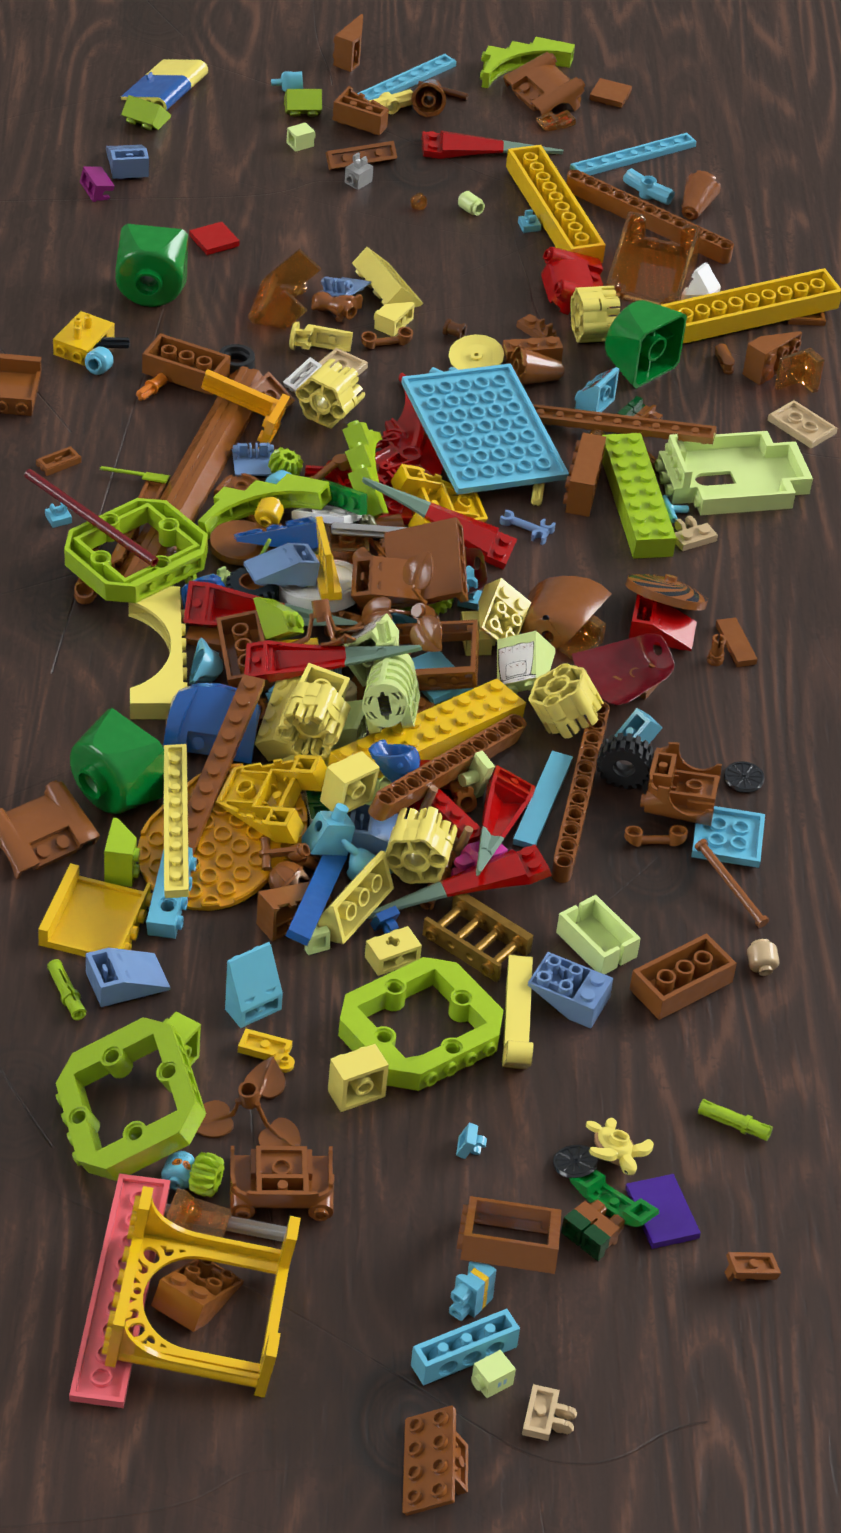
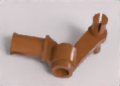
M269 837L260 839L261 850L259 851V857L262 858V870L264 871L272 870L271 858L288 856L294 863L302 867L304 866L311 871H315L319 864L320 858L310 854V848L306 843L299 842L289 847L271 849Z

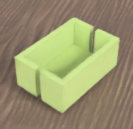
M597 895L580 902L579 908L574 905L559 913L556 933L595 971L607 974L616 969L618 964L622 966L637 958L641 938Z

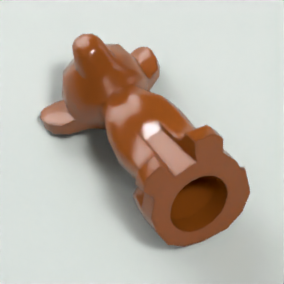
M458 778L439 788L440 790H450L453 802L465 813L473 811L477 806V799L472 786L462 787L459 784Z

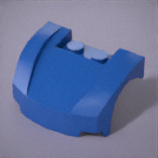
M198 683L180 689L170 704L163 748L164 745L186 744L187 752L209 755L237 688L220 683ZM258 703L233 761L250 764L253 761L255 738L261 713Z

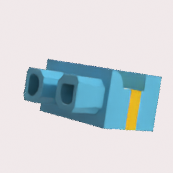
M470 1261L468 1275L459 1274L456 1276L455 1288L451 1292L450 1297L453 1300V1304L449 1307V1313L460 1321L468 1314L475 1317L493 1299L496 1269L489 1264Z

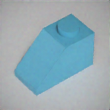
M636 708L616 732L615 737L618 736V733H623V736L631 733L632 737L636 738L638 735L641 737L642 742L646 740L650 744L663 727L649 714Z

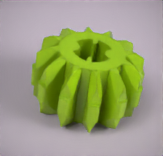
M279 447L278 450L272 452L268 467L271 469V473L285 470L293 475H300L304 461L300 459V455L295 454V451Z
M201 1152L195 1158L194 1164H192L188 1180L190 1191L200 1196L212 1197L218 1191L219 1185H221L225 1169L224 1160L213 1153Z

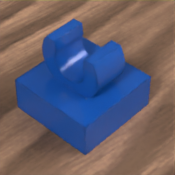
M396 905L375 914L370 923L374 932L383 929L384 934H387L399 928L396 919L400 912Z

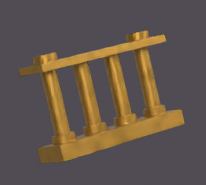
M467 893L453 896L451 911L438 922L426 917L422 934L428 940L433 941L495 982L500 980L501 963L514 951H518L522 955L527 956L531 952L534 936ZM459 915L470 921L457 934L446 929ZM478 927L488 932L475 946L464 940ZM496 939L507 944L494 958L483 952Z

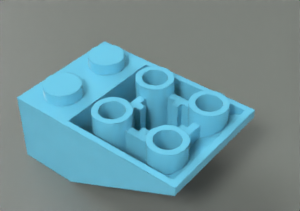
M269 942L227 960L225 1010L240 1028L282 1009L283 992L272 947Z

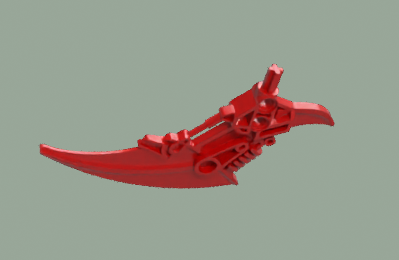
M400 373L399 375L400 382L402 380V377L406 376L404 373ZM405 389V405L398 421L394 418L385 421L386 431H383V440L376 444V449L379 447L382 449L375 453L379 483L392 488L391 480L401 464L421 467L425 469L424 473L432 476L435 474L441 475L443 466ZM306 465L305 477L314 476L325 466ZM336 467L324 477L325 480L353 489L348 473L352 472L351 467L346 471H340Z

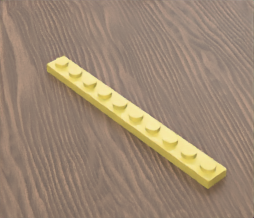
M186 744L164 745L165 898L189 897Z

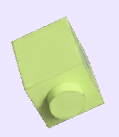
M307 123L287 127V144L295 152L314 147L315 131Z
M499 1350L474 1363L471 1380L474 1387L481 1391L486 1398H489L513 1385L516 1369L504 1353Z

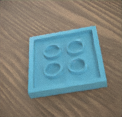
M714 806L711 826L695 823L691 857L706 859L701 851L695 849V844L699 840L706 839L708 847L720 862L759 868L765 814Z

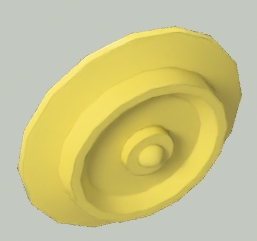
M474 334L464 336L455 341L450 347L448 356L451 365L461 370L501 365L504 359V351L502 345L495 339L486 335Z

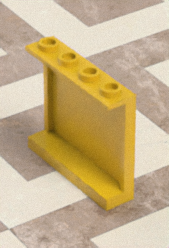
M70 863L38 929L39 946L86 957V953L105 948L131 950V942L137 939L139 924L144 923L147 914L146 909L151 904L153 895L151 893V883H147L144 891L79 876V865Z

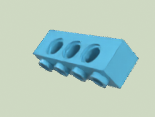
M188 847L189 891H191L192 877L190 875L191 871L195 872L197 858L193 857V848ZM163 850L146 920L147 933L151 936L176 939L177 931L182 930L183 916L181 914L182 910L187 909L188 897L165 898Z
M504 1309L413 1346L411 1366L424 1386L468 1368L499 1350L504 1353L516 1348L520 1327L508 1309Z

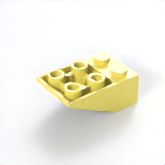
M502 578L486 584L478 601L480 629L496 642L497 639L519 635L531 602Z

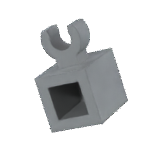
M359 152L353 155L354 163L345 169V183L357 190L371 183L373 178V166L367 163L368 159L366 156L360 159Z

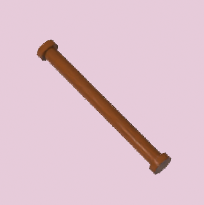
M699 840L695 844V849L701 851L754 918L756 921L755 925L758 928L767 925L769 918L766 915L763 916L708 847L707 840Z

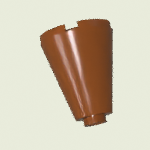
M429 79L417 86L411 97L414 110L424 117L439 115L446 105V95L439 81L435 79Z
M699 170L696 173H690L686 179L682 214L689 220L697 219L721 191L720 183H717L716 177L709 172Z
M516 347L511 354L510 360H513L512 367L522 385L557 381L564 375V366L561 361L523 347Z

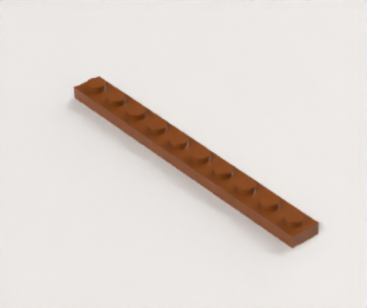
M533 404L542 423L546 425L622 434L641 433L643 437L669 439V435L677 434L679 441L712 445L717 433V426Z
M243 674L188 803V847L193 848V855L265 686V679Z

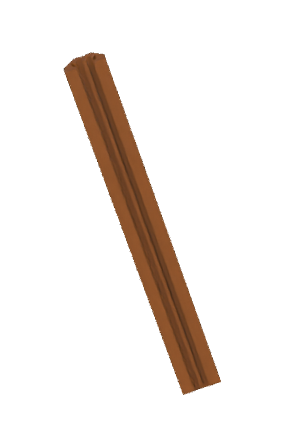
M241 366L230 374L228 378L250 387L263 376L257 369H248V367ZM218 396L159 500H167L194 523L232 454L233 445H237L254 411ZM149 523L145 524L135 541L154 556L163 555L169 557L177 553L176 546L164 547L159 543V532ZM129 552L118 572L126 578L150 565L132 552Z

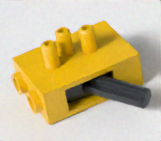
M80 311L53 338V355L85 366V357L94 348L128 349L130 347V339L128 337H114L115 323Z

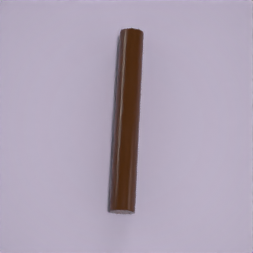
M442 87L445 95L463 100L468 99V93Z

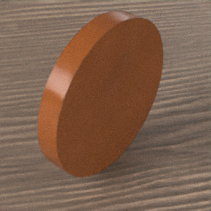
M245 520L224 522L212 531L210 535V549L216 558L225 563L244 565V561L260 555L264 545L237 542L233 534L253 529L266 530L259 524Z

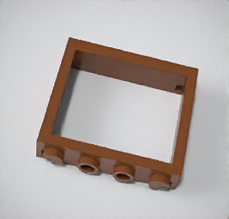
M441 621V642L471 640L470 666L415 669L419 691L476 688L479 657L478 621ZM418 623L395 624L399 630V646L400 644H412L410 630Z
M470 1196L469 1205L463 1204L457 1249L462 1250L460 1260L555 1274L562 1210ZM478 1223L548 1234L547 1245L473 1234V1224Z

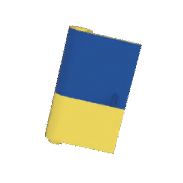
M163 59L121 96V100H127L128 95L143 100H150L152 103L159 104L167 111L208 73V66L202 60Z

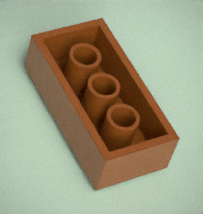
M160 333L142 354V373L152 377L163 373L170 383L213 396L214 394L201 388L205 372L208 369L228 378L230 375L231 356Z
M582 433L581 440H577L565 488H567L563 504H567L565 513L590 516L602 469L606 443L605 436Z
M257 610L216 618L228 684L234 688H238L244 674L247 643L265 641ZM265 680V686L262 691L269 690L274 685V682L269 683L268 680Z
M706 933L634 969L629 990L660 1020L732 983L737 963Z

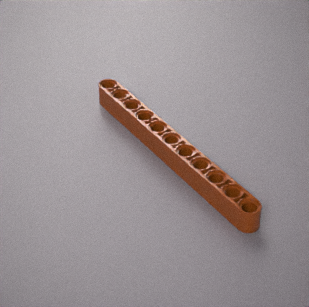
M579 170L568 171L566 184L573 195L721 264L731 262L734 248L732 241Z
M606 702L597 711L598 721L592 726L587 718L589 727L584 729L552 865L551 877L559 883H566L572 878L596 775L598 753L601 744H603L610 707Z
M511 714L380 789L369 807V815L378 821L387 820L397 814L402 808L409 807L424 798L431 785H435L439 789L458 778L459 774L467 772L475 753L483 751L490 759L516 744L527 725L526 720L517 714Z

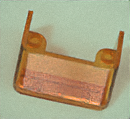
M298 249L262 280L248 319L258 325L283 329L292 327L294 322L307 312V309L295 297L298 294L301 296L307 290L308 280L320 272L321 268L301 249Z

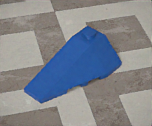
M312 516L285 521L286 526L269 525L266 531L253 529L233 534L237 542L265 545L267 539L270 538L271 543L269 546L279 547L287 543L309 544L313 552L318 550L316 519Z

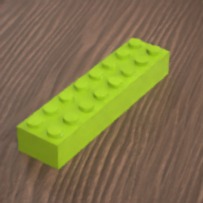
M641 433L602 435L606 437L603 466L633 559L673 557L676 535Z

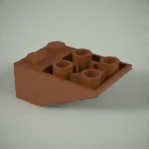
M360 14L335 35L333 66L352 72L360 65L363 14Z
M802 332L760 336L748 343L742 375L761 385L789 367L794 366L798 361Z
M380 556L353 558L351 597L360 608L365 607L368 601L379 596L389 598L391 604L420 601L412 591V585L406 584L403 580L402 571L407 559ZM416 588L421 595V589Z
M194 1259L160 1279L151 1306L195 1332L211 1321L242 1286L244 1280L237 1277L234 1272L224 1269L212 1261Z

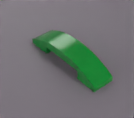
M596 1169L589 1175L570 1178V1182L590 1203L596 1200L601 1201L607 1208L605 1215L611 1218L614 1214H618L625 1220V1225L642 1226L659 1214V1209L640 1198L634 1202L606 1184L605 1175Z

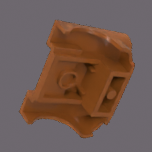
M548 52L503 76L506 87L511 85L515 95L533 111L538 109L543 120L547 118L549 112L555 106L561 103H569L573 111H576L580 107L581 95L585 91L583 80L577 77L573 79L568 78L556 67V57Z
M668 742V746L657 747L650 769L648 791L646 794H642L640 807L644 808L645 813L711 826L722 764H716L706 769L695 768L682 759L679 743Z
M55 780L45 786V795L6 812L3 808H0V848L9 859L16 879H19L22 872L28 869L39 870L82 849L84 844L90 841L94 845L100 837L89 818L62 781L58 782Z
M231 1146V1216L250 1219L255 1214V1208H308L309 1216L316 1221L329 1219L334 1213L333 1146H329L328 1156H312V1149H307V1146H256V1149H251V1155H234V1146Z

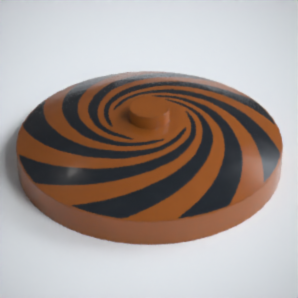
M630 574L625 583L626 587L631 591L673 607L700 611L705 610L708 603V598L702 593L678 581L676 576L669 574L665 576Z

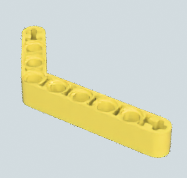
M508 956L502 1067L528 1069L532 1064L533 1042H529L531 988L528 986V982L532 977L533 957Z

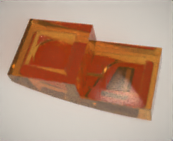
M568 110L557 115L549 112L536 118L539 125L548 131L560 130L576 124V119Z

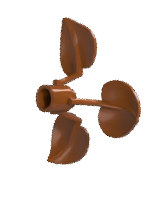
M426 551L407 560L402 571L404 582L412 585V591L421 603L415 604L411 611L391 609V600L385 596L374 597L365 605L361 619L365 625H368L386 613L391 620V613L413 616L418 624L414 625L410 630L412 644L420 645L422 650L427 652L442 651L441 622L435 616L434 608L427 605V600H424L416 589H426L433 577V558L431 552Z
M329 599L311 601L313 613L309 614L310 620L307 635L291 643L304 644L310 640L315 618L317 623L326 621L327 633L331 638L330 642L320 643L321 646H337L356 642V638L346 633L360 631L364 629V626L360 621L350 628L342 629L336 627L331 616ZM344 634L338 639L334 637V635Z
M270 1057L261 1062L246 1076L244 1082L238 1087L239 1098L235 1099V1105L231 1112L229 1106L219 1100L203 1104L206 1115L197 1133L209 1138H219L227 1135L234 1128L231 1117L236 1115L239 1105H242L246 1109L256 1108L266 1129L260 1132L258 1137L260 1146H300V1133L292 1121L286 1118H277L270 1125L261 1108V1096L266 1099L275 1098L284 1091L286 1086L284 1074L275 1058Z

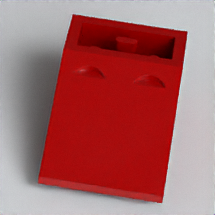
M637 594L629 639L643 634H658L664 638L668 647L692 651L697 622L670 605ZM658 642L654 643V645L661 646Z

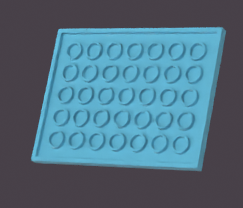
M511 364L402 377L401 383L457 495L567 480L569 472Z

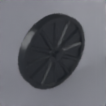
M738 761L726 767L724 779L728 786L734 790L754 792L762 787L764 773L753 763Z
M570 1145L560 1149L554 1155L553 1166L555 1171L562 1176L579 1178L591 1174L598 1167L599 1160L590 1154V1147Z

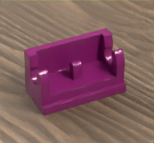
M83 167L80 184L92 202L110 199L109 195H103L105 191H113L115 186L102 167Z

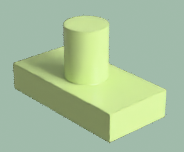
M483 751L475 753L469 770L458 776L459 784L462 787L472 786L476 798L483 796L495 768Z

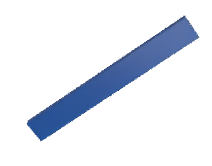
M322 855L287 930L286 937L305 946L308 945L347 856Z

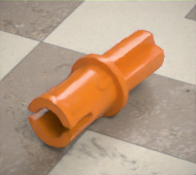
M159 373L152 380L146 381L145 385L136 392L138 400H146L152 394H157L158 389L167 384V377L163 373Z

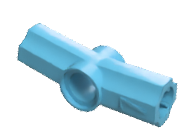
M632 168L627 170L623 176V181L639 191V196L643 199H655L669 205L674 198L675 192L657 183L656 178L653 176H643Z

